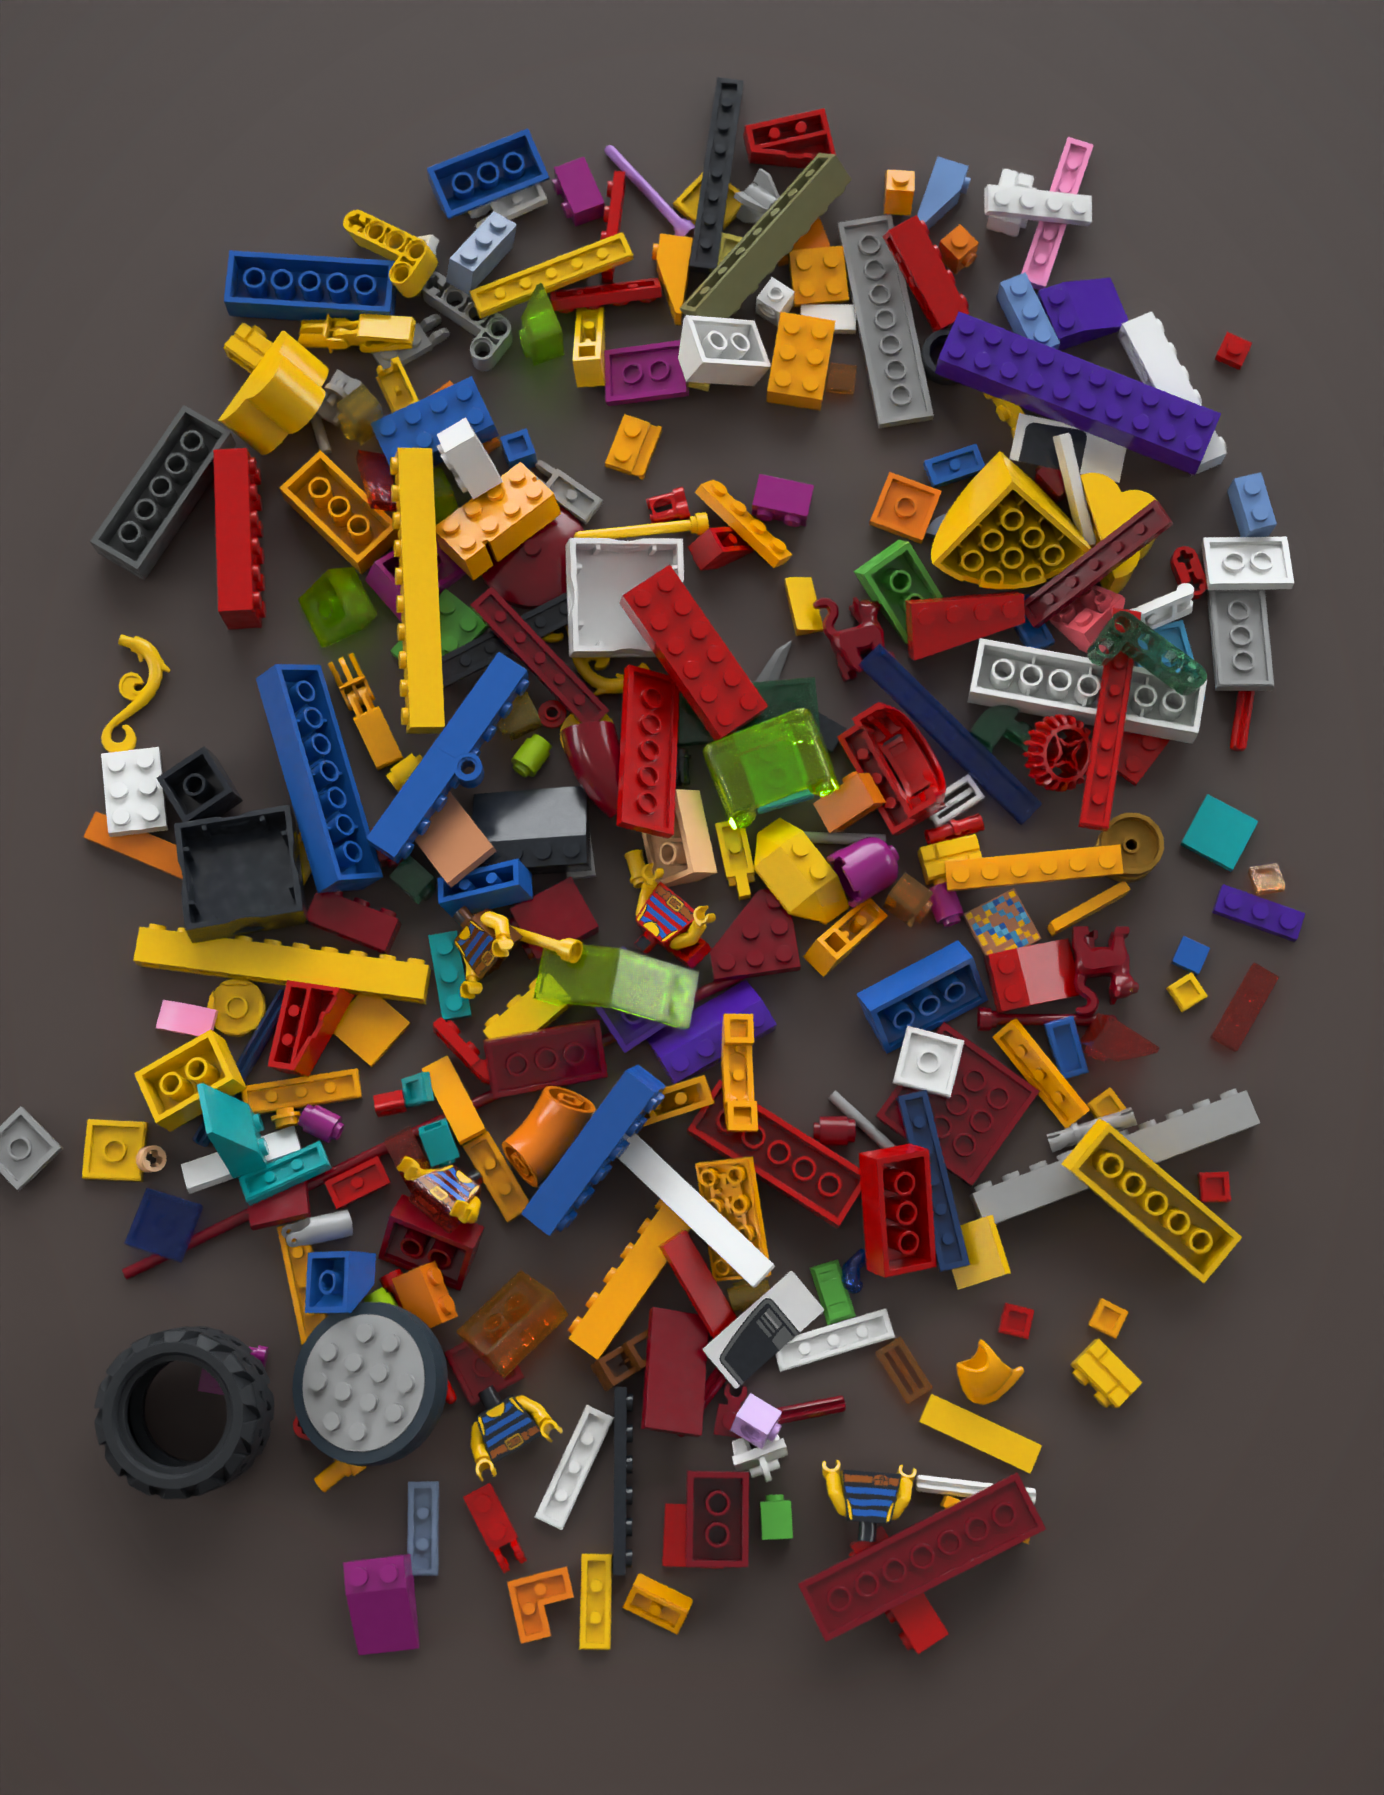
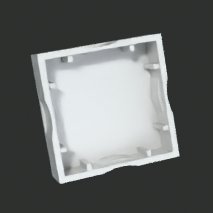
M570 538L565 545L569 657H656L619 603L622 595L669 564L683 583V539L642 538L634 541H620L611 538Z

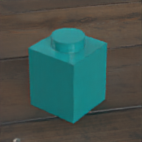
M447 1118L418 1128L431 1167L436 1165L439 1168L449 1166L455 1162V1158L460 1157Z

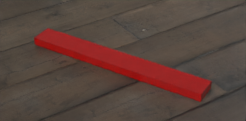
M1114 607L1112 609L1078 827L1105 832L1109 829L1142 612Z

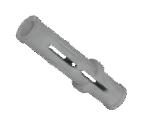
M1129 1107L1128 1109L1078 1125L1076 1122L1071 1124L1072 1127L1046 1134L1052 1152L1078 1144L1098 1119L1109 1123L1117 1131L1136 1126L1137 1122L1132 1108Z

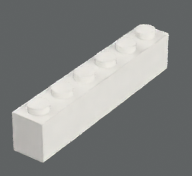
M1148 312L1123 323L1117 336L1142 383L1201 405L1202 400L1199 392L1196 389L1193 390L1186 368L1178 362L1176 349L1171 342L1168 343L1164 335L1163 324L1159 319L1155 318L1153 312ZM1215 430L1196 474L1221 464L1227 454L1225 441L1222 437H1218Z

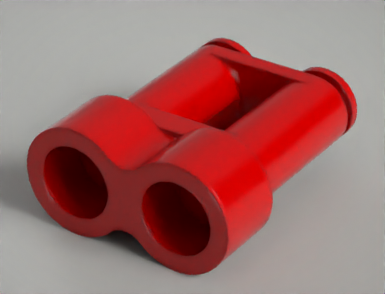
M683 486L672 489L673 492L646 499L648 509L651 508L652 515L650 514L652 524L678 518L680 521L689 519L690 513ZM672 504V508L661 512H655L654 508Z

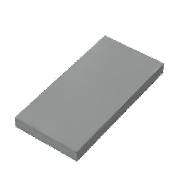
M1207 590L1215 691H1272L1274 688L1265 590Z

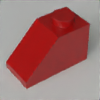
M730 526L709 528L688 546L695 564L701 571L719 569L755 551Z

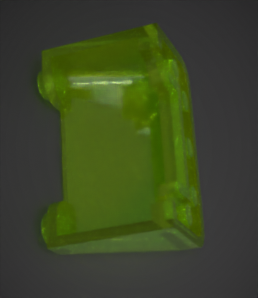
M799 708L716 740L703 749L707 767L728 822L733 830L751 825L756 818V808L802 790L809 789L812 794L824 797L830 795L834 790L840 789L823 736L809 709Z

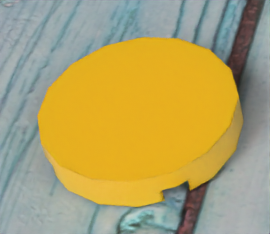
M240 978L225 980L209 996L207 1008L218 1011L215 1027L228 1036L241 1037L249 1035L256 1030L267 1011L265 996L259 987L249 980Z

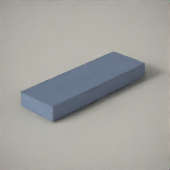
M439 1481L408 1482L407 1554L411 1555L413 1576L439 1575Z

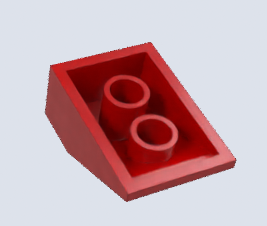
M1069 938L988 954L983 957L997 1013L1079 996L1075 991L1073 983L1075 963Z

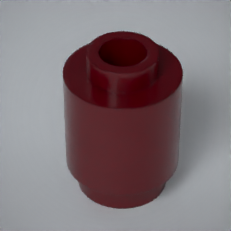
M819 1116V1122H813V1139L819 1140V1143L822 1145L848 1146V1143H855V1119H848L847 1116Z

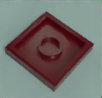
M307 1180L251 1206L248 1205L251 1229L254 1231L310 1218Z
M498 1324L444 1352L471 1407L481 1402L477 1394L487 1387L493 1385L496 1391L500 1392L525 1378Z

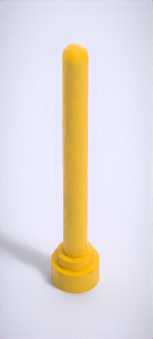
M703 512L695 513L694 516L689 517V520L578 531L575 533L574 538L619 539L691 531V534L696 533L697 536H700L709 529L707 513Z
M512 926L523 936L520 941L555 951L563 961L574 964L581 958L583 944L579 940L566 938L559 941Z

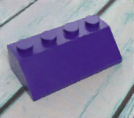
M747 980L673 1021L646 1039L672 1084L692 1079L721 1062L723 1014H753L754 1042L776 1030L777 1024L763 1000Z

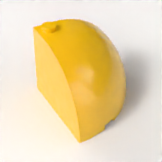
M999 451L971 480L946 514L932 545L931 560L932 564L941 571L962 582L965 580L978 584L979 587L990 589H1018L1047 582L1046 579L1058 575L1088 552L1091 547L1061 508L1027 474Z

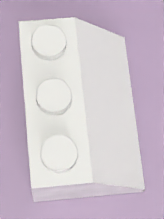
M691 315L684 317L678 360L686 382L755 386L770 369L771 365L754 320Z

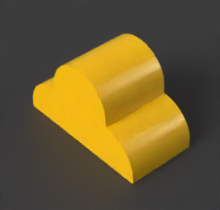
M281 331L218 421L259 454L266 455L277 448L288 434L296 433L302 429L316 414L325 397V390L322 388V385L328 376L329 369L286 331Z
M1100 473L1080 475L1096 540L1095 544L1090 545V547L1093 548L1156 499L1149 493L1140 490L1121 492L1118 485L1111 478ZM1155 539L1100 580L1101 587L1119 593L1129 581L1138 561L1149 552Z

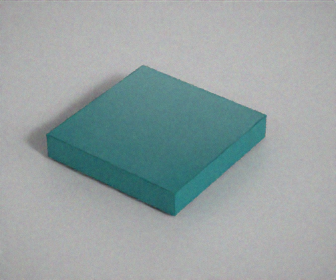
M1207 794L1180 845L1231 872L1251 837L1258 820Z

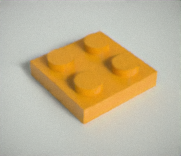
M843 246L798 249L788 253L791 287L795 291L794 307H801L803 304L848 303L849 294Z

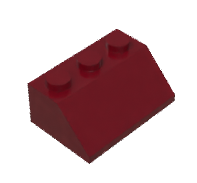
M402 1194L389 1216L378 1258L409 1271L436 1261L438 1268L443 1274L445 1285L461 1291L478 1250L485 1227L477 1223L460 1222L456 1224L437 1207L432 1206L456 1226L450 1231L445 1226L434 1221L430 1214L413 1201L414 1198Z

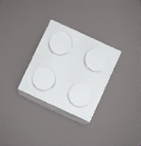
M466 417L437 434L441 443L437 448L447 468L455 476V480L463 493L469 491L472 498L475 499L503 482L494 463Z

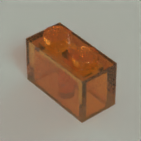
M905 872L888 894L883 908L912 927L916 921L921 924L933 906V903L930 901L933 892Z

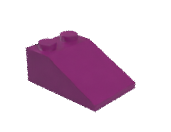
M436 538L438 588L440 595L445 588L448 589L466 573L440 548ZM394 551L373 563L365 581L402 622L401 613L396 612V596L400 595V585L395 584V568H399V557H394Z
M402 1554L344 1562L345 1592L358 1655L420 1648L411 1555Z

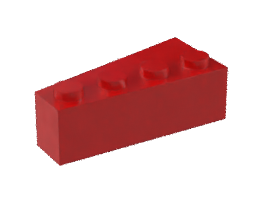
M1018 591L905 600L908 657L914 661L1025 623L1024 594Z

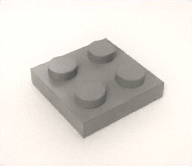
M20 1106L0 1126V1173L17 1190L21 1191L63 1148L25 1108Z

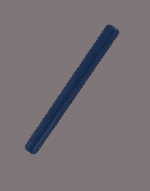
M278 990L236 1062L244 1083L277 1027L285 990ZM203 1119L193 1136V1141L202 1147H207L210 1139L206 1134Z

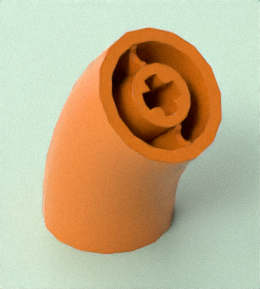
M546 1086L528 1117L502 1143L503 1152L512 1167L528 1184L533 1187L539 1186L547 1179L596 1111L595 1105L584 1096L572 1090L557 1086Z

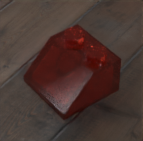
M1097 1013L1095 1019L1080 1040L1081 1044L1086 1047L1084 1050L1086 1054L1104 1063L1107 1059L1119 1062L1155 1054L1160 1049L1118 1020Z

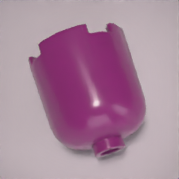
M869 836L832 853L826 858L828 864L831 863L832 869L838 875L843 891L850 899L848 904L851 907H856L885 890L898 877L897 861L899 860L897 850L894 846H888L886 842L877 837Z

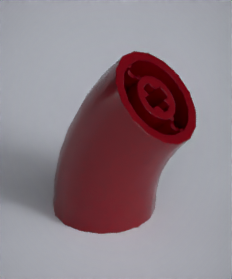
M593 721L564 728L561 731L564 750L578 782L596 806L609 818H612L617 813L620 741L615 724L609 721Z

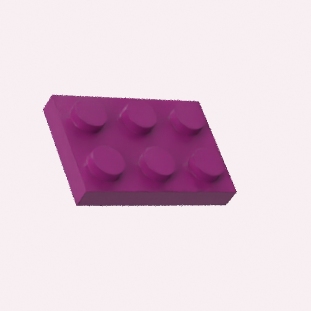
M681 340L604 350L605 396L607 405L614 406L689 396V382H686L678 360Z

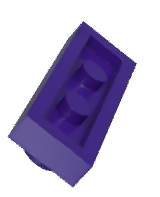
M1225 884L1220 887L1212 911L1214 914L1293 942L1298 938L1306 914Z

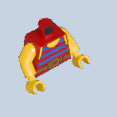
M654 864L645 865L642 869V875L645 880L639 894L635 919L639 928L644 933L634 945L645 955H648L657 944L667 952L695 945L705 931L706 923L714 922L716 915L709 913L705 916L708 906H698L694 910L661 881L657 884L656 880L664 875L663 868H657L655 875H653L652 868Z

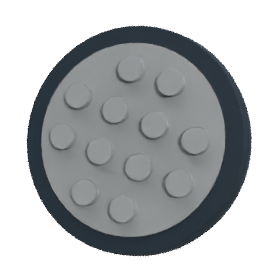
M382 1302L359 1303L351 1313H332L311 1332L299 1353L293 1375L294 1408L299 1423L307 1437L326 1455L338 1461L356 1466H376L395 1462L412 1453L428 1438L442 1414L447 1396L448 1372L441 1345L427 1324L413 1313L396 1305Z

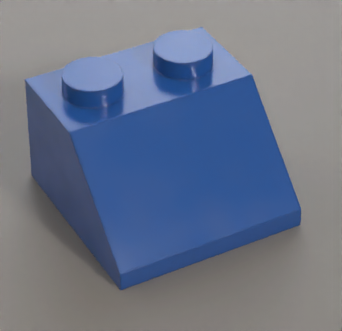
M356 1251L308 1252L305 1313H351L375 1284L376 1253Z

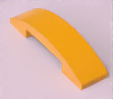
M723 1014L721 1062L723 1103L727 1132L758 1131L757 1101H754L752 1045L754 1044L753 1014Z

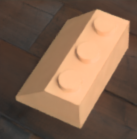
M676 789L674 835L666 839L641 832L648 864H654L652 868L653 875H655L657 868H663L664 870L663 877L657 879L656 882L659 884L661 881L667 887L696 882L717 873L700 791Z

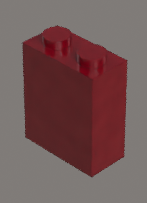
M572 877L533 896L532 900L524 901L509 909L512 918L508 919L511 926L559 941L572 938L582 942L599 933V926ZM526 942L522 944L529 960L535 958L538 965L557 955L555 951Z

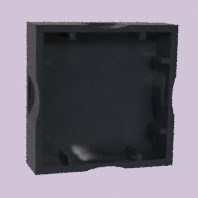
M290 805L248 811L234 817H212L174 824L177 857L183 879L181 896L185 931L192 943L309 924L296 819Z

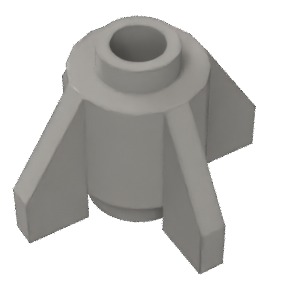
M763 169L758 170L753 180L755 183L749 185L744 192H737L734 195V198L743 204L736 217L744 223H756L780 197L771 175Z

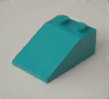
M204 1083L197 1084L206 1134L231 1176L236 1178L267 1168L265 1156L269 1155V1149L265 1138H261L260 1131L264 1130L260 1114H254L250 1105Z

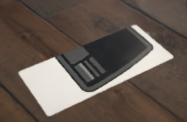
M790 1271L706 1345L703 1351L736 1389L824 1311V1308L795 1273Z

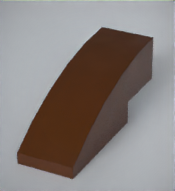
M648 1330L590 1365L605 1391H608L646 1367Z

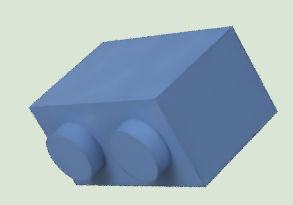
M1262 473L1234 478L1227 493L1240 536H1269L1277 522Z

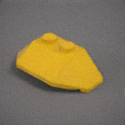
M778 818L757 833L753 869L788 914L819 921V923L827 925L849 909V904L838 875L803 830Z

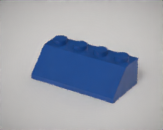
M528 128L427 168L430 186L439 206L448 219L547 181L550 178Z
M959 940L856 994L864 1015L886 1054L902 1046L907 1026L931 1031L941 1026L943 1022L946 1023L988 1001L974 958Z

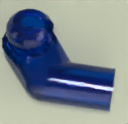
M862 1248L842 1266V1284L852 1294L859 1293L863 1288V1283L860 1281V1269L866 1264V1253Z

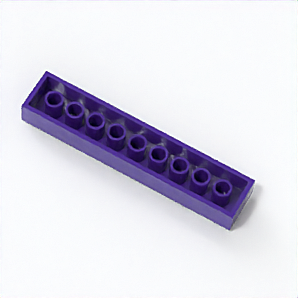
M958 312L939 355L935 374L1001 400H1006L1052 420L1070 425L1193 475L1196 474L1221 416L1219 412L962 312Z

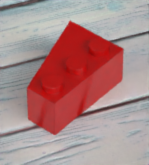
M825 108L745 125L743 139L749 163L806 168L818 153L836 155Z
M287 980L268 1067L282 1073L309 1077L354 995L338 987Z

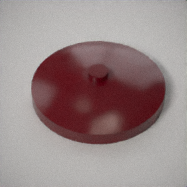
M559 506L561 514L499 562L494 559L488 542L485 544L493 566L481 576L487 587L490 588L492 586L509 605L533 610L567 592L565 545L570 538H574L576 532L584 531L575 516L565 508Z

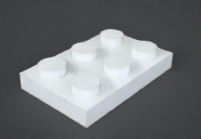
M1287 537L1203 538L1201 547L1207 590L1292 589L1294 578Z
M152 747L102 753L109 836L116 837L168 830L165 793L157 780V777L163 774L160 748Z

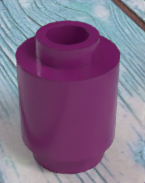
M946 882L928 889L929 897L927 899L937 924H944V927H949L961 921L960 917L964 915V911L956 891L947 892Z
M310 1104L305 1107L298 1121V1125L303 1127L304 1132L327 1143H330L333 1139L337 1141L345 1126L341 1123V1116L319 1105L312 1106Z

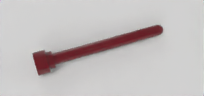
M978 1007L977 1029L978 1031H991V1028H996L997 1025H1007L1015 1018L1022 1025L1044 1026V1023L1068 1016L1074 1017L1076 1026H1114L1117 1023V1017L1110 1014H1093L1090 1016H1080L1078 1014L997 1013L996 1010H991L988 1007Z

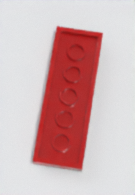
M630 664L624 668L616 826L669 839L674 835L680 690L669 675Z

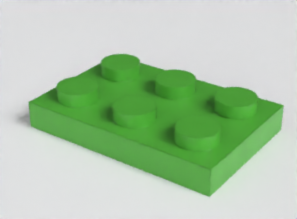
M446 588L439 595L441 653L443 656L480 637L488 626L470 607ZM398 641L390 650L391 654L397 659L399 651H403L402 641Z

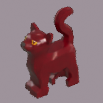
M854 597L853 604L849 606V609L860 625L840 631L834 628V624L839 617V609L835 601L829 598H820L814 602V609L826 608L828 611L822 623L823 631L830 641L836 656L837 668L844 683L856 679V671L858 673L869 671L868 662L863 661L860 657L861 654L868 651L874 656L881 668L894 663L896 660L893 652L886 650L884 631L877 620V615L881 609L878 601H869L867 599L859 601L857 597Z
M1088 926L1073 927L1072 949L1076 958L1073 983L1075 991L1087 1000L1086 1006L1076 1008L1075 1011L1078 1015L1090 1016L1098 1009L1099 1000L1096 993L1086 986L1087 979L1111 977L1109 986L1110 1005H1114L1118 999L1128 998L1139 991V984L1129 973L1130 957L1124 939L1130 933L1129 926H1116L1114 932L1110 933L1108 947H1095L1094 941L1098 938V930L1089 932Z

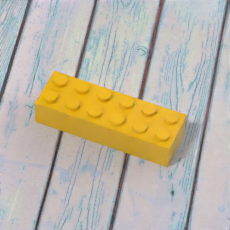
M1101 1119L1096 1121L1061 1164L1180 1266L1203 1283L1207 1281L1242 1238V1236L1114 1127Z

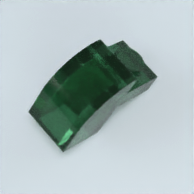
M998 705L989 708L979 717L967 738L990 754L1003 736L1025 751H1028V746L1023 742L1030 741L1031 737L1028 731L1033 730V728L1023 721L1017 722L1015 720L1019 709L1008 705Z

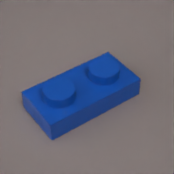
M973 444L924 460L923 466L932 488L936 489L977 475L985 467L977 444Z

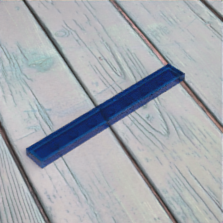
M880 643L860 662L859 666L1020 825L1042 805Z

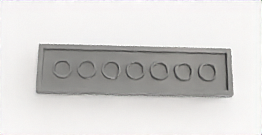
M891 214L839 222L837 224L840 244L844 249L846 274L852 303L854 304L878 429L933 420L934 417L906 281L883 239V235L894 227Z

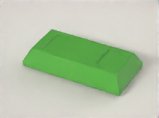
M838 1259L811 1267V1275L821 1306L824 1308L823 1313L827 1325L856 1317Z

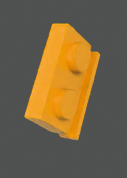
M624 414L606 459L605 467L630 476H638L639 479L643 480L662 433V426L658 425L657 427L651 425L650 422Z

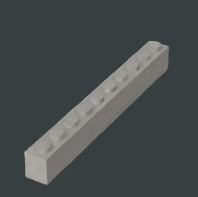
M1235 1088L1220 1094L1221 1100L1210 1103L1209 1099H1205L1193 1104L1194 1110L1183 1113L1182 1109L1166 1114V1121L1156 1124L1155 1119L1138 1125L1140 1130L1129 1134L1126 1129L1119 1133L1157 1164L1260 1124V1121L1247 1090L1238 1093ZM1072 1150L1056 1156L1058 1161L1047 1165L1046 1160L1029 1166L1031 1172L1020 1175L1019 1171L1002 1176L1003 1182L992 1185L991 1181L975 1186L976 1192L972 1193L969 1197L978 1219L993 1215L995 1224L1090 1189L1061 1165Z

